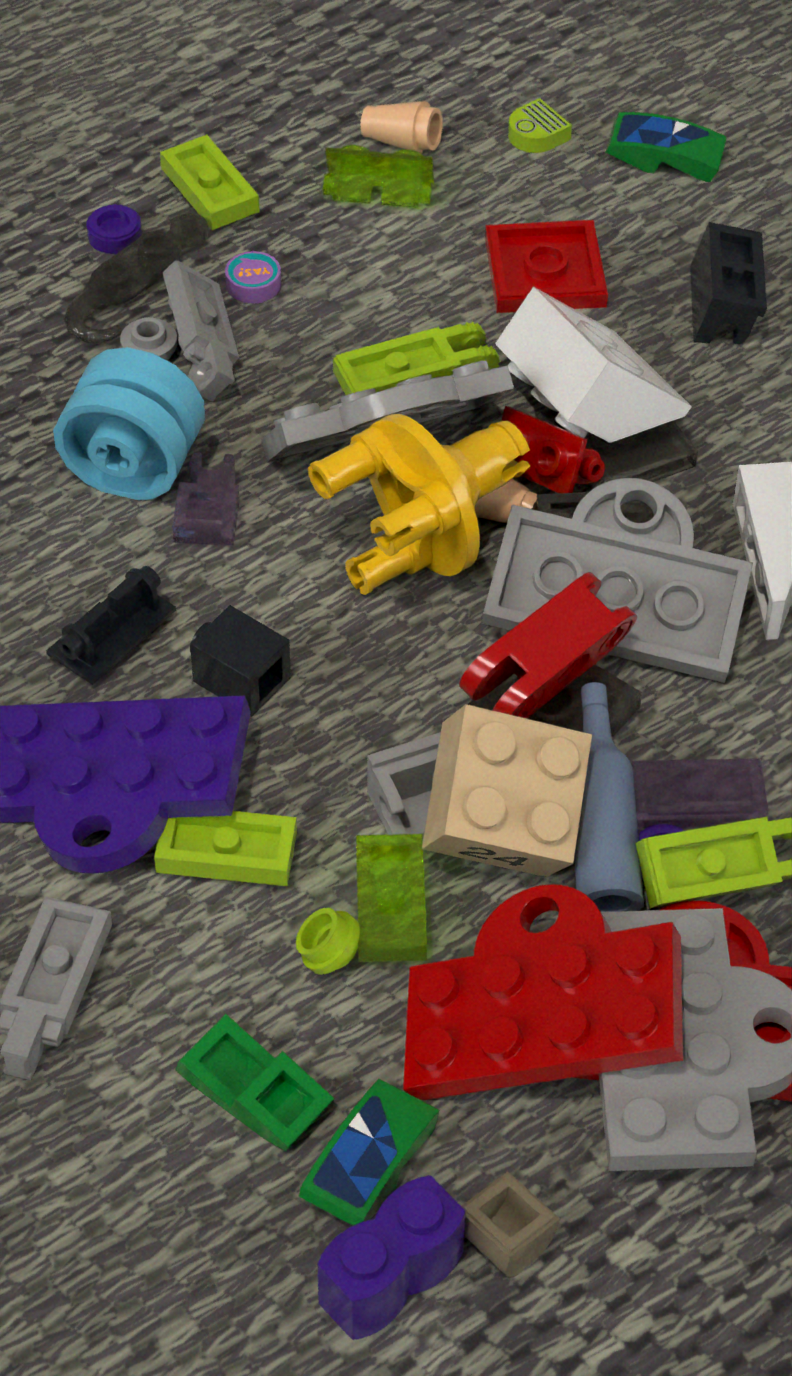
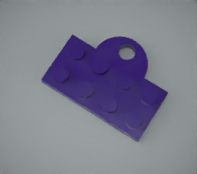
M245 696L0 706V823L34 822L36 831L47 853L56 863L71 871L95 874L122 868L142 857L158 841L165 829L168 818L232 816L251 714ZM96 831H110L109 836L102 843L92 847L81 846L83 840L88 835Z

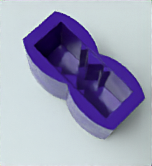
M431 1175L419 1177L403 1184L386 1198L379 1208L375 1219L349 1227L336 1236L325 1248L317 1264L319 1305L352 1340L362 1339L382 1330L400 1313L407 1301L408 1295L420 1293L434 1287L444 1280L456 1267L463 1253L466 1210Z

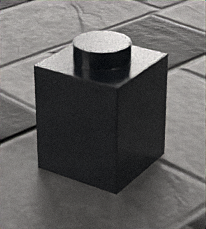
M231 605L213 622L204 623L196 631L190 643L193 682L218 697L245 696L251 711V717L291 678L290 640Z

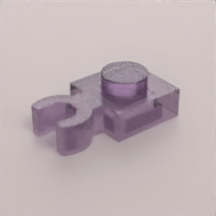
M194 452L189 462L191 483L179 482L172 525L174 543L234 546L240 499L239 485H234L235 461L232 454H225L223 466L213 471L202 467V453Z

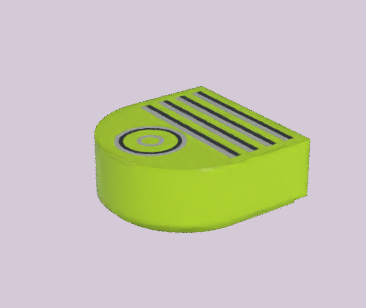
M540 98L517 108L509 117L508 138L511 144L519 150L529 153H542L571 140L572 125Z

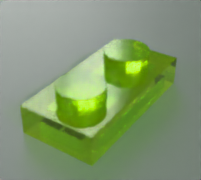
M422 834L356 835L357 914L360 925L358 941L359 962L427 961Z

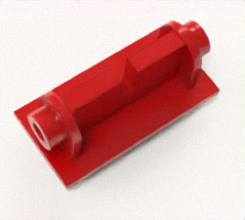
M505 406L501 421H509L521 431L530 449L523 456L520 455L514 459L517 463L524 460L530 465L521 475L522 477L566 497L572 496L575 483L589 484L597 482L602 478L605 472V464L597 451L585 448L588 439L512 407Z

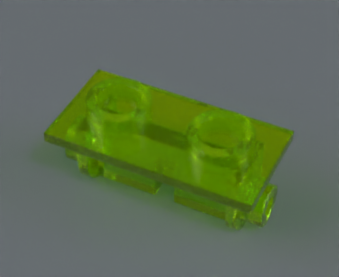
M345 145L340 149L326 147L325 155L328 173L324 174L323 195L333 196V201L371 204L373 186H381V205L419 209L420 204L431 203L432 185H434L435 181L433 157L423 156L417 151L406 149L398 150L394 153L369 151L367 148L359 145Z

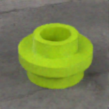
M322 908L315 911L304 921L296 937V949L302 956L303 964L319 975L328 974L346 966L357 952L360 925L346 911H334L331 908Z

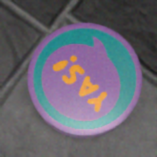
M258 251L243 252L231 258L226 265V289L238 301L245 303L265 302L276 296L281 288L280 264L273 256Z

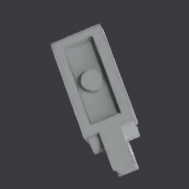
M175 260L163 272L169 296L168 303L173 311L179 334L178 342L184 351L183 355L185 358L193 362L188 377L194 382L200 395L213 402L224 388L229 384L232 385L235 381L232 368L233 364L239 359V354L219 284L180 261Z
M51 897L44 898L0 999V1033L7 1035L0 1050L1 1056H4L5 1061L4 1074L31 1080L43 1053L44 1045L59 1047L64 1034H68L112 927L111 911Z

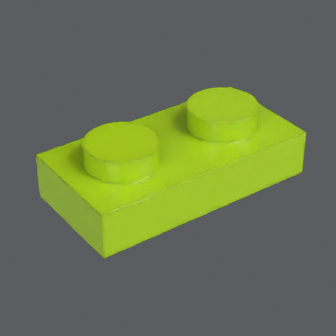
M208 135L160 152L161 169L211 230L260 212L259 195Z
M233 811L232 816L168 818L165 829L158 839L154 856L156 873L288 887L297 836V818Z

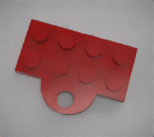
M547 884L525 889L505 900L490 914L476 939L474 956L410 966L403 1089L406 1093L420 1100L683 1061L681 935L673 922L612 932L609 924L593 900L575 888L565 885ZM547 911L559 912L557 920L549 929L539 933L529 932L530 926L537 916Z

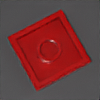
M594 220L485 225V242L496 313L517 312L533 287L573 309L607 307L608 291Z

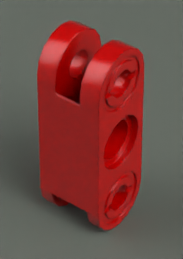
M585 573L483 651L464 672L459 681V687L476 701L486 696L515 674L519 680L501 696L492 711L527 719L611 652L632 629L637 620V615L627 606L620 609L617 608L613 612L596 597L602 582L593 573Z

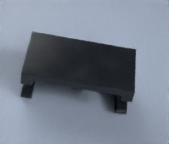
M709 222L690 265L693 342L710 343L717 335L716 330L719 326L733 324L737 327L733 330V344H742L748 339L757 317H764L767 311L762 232Z

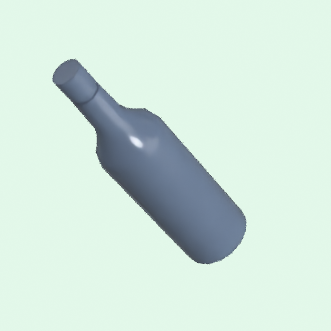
M592 682L581 687L583 732L592 734L574 854L576 889L591 898L601 912L639 911L644 906L642 871L635 845L639 841L633 768L627 756L615 746L612 740L606 686L602 683Z

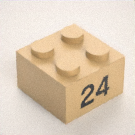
M465 704L442 722L422 849L546 877L573 864L592 734Z

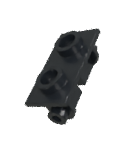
M151 567L132 568L126 573L125 580L111 591L104 601L96 604L75 624L69 623L63 627L62 637L46 650V654L93 685L176 611V606L157 595L156 588L161 584V580Z

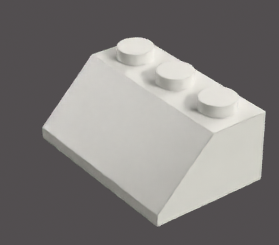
M535 287L531 289L495 343L511 360L508 365L509 371L520 380L534 386L530 392L532 396L548 408L559 412L555 420L562 427L583 438L590 432L611 443L686 416L692 407L615 331Z

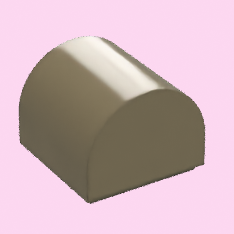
M508 1171L462 1205L466 1210L464 1237L509 1278L519 1275L545 1251L552 1241L560 1221L556 1214Z

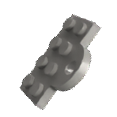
M479 361L452 370L453 375L432 378L431 375H423L402 381L397 384V387L377 393L375 389L355 392L340 398L341 403L329 407L330 410L321 412L318 403L287 410L284 412L285 417L275 420V428L261 439L266 460L269 462L351 441V437L366 430L373 423L390 414H402L418 423L485 407L514 389L508 365L489 370L487 361Z
M615 479L605 482L587 493L578 504L572 519L521 506H511L483 612L482 624L511 630L577 578L591 572L602 582L596 597L613 612L617 608L620 609L627 606L637 615V620L632 629L608 655L725 683L753 562L693 548L694 532L691 518L684 505L673 493L654 482L643 479ZM630 501H640L652 509L654 517L645 523H634L624 517L621 507Z
M723 908L601 912L612 932L673 922L681 935L683 1061L599 1073L608 1171L754 1166L757 1151L750 1102L770 1098L786 1089L792 1083V990L783 982L765 972L730 965ZM764 1022L778 1023L789 1031L791 1038L783 1043H769L756 1034L754 1027Z

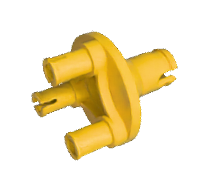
M390 414L376 421L366 430L351 437L350 445L310 464L308 467L310 481L322 498L328 500L334 494L368 477L377 501L384 513V516L377 517L370 523L372 533L376 534L382 530L385 532V534L374 539L377 546L346 561L347 575L356 590L360 588V593L367 595L376 587L404 572L413 575L425 567L440 575L453 576L474 564L480 547L479 526L474 509L478 499L504 486L513 477H520L530 467L527 461L522 460L517 463L514 460L530 450L526 439L514 424L509 421L491 423L488 428L476 431L448 446L440 444L428 430L412 418L402 414Z

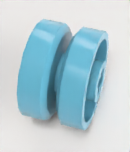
M129 347L107 349L90 360L74 393L62 411L53 430L55 448L65 465L84 483L101 492L135 500L154 499L168 492L187 457V453L205 421L204 400L194 382L176 365L154 353Z

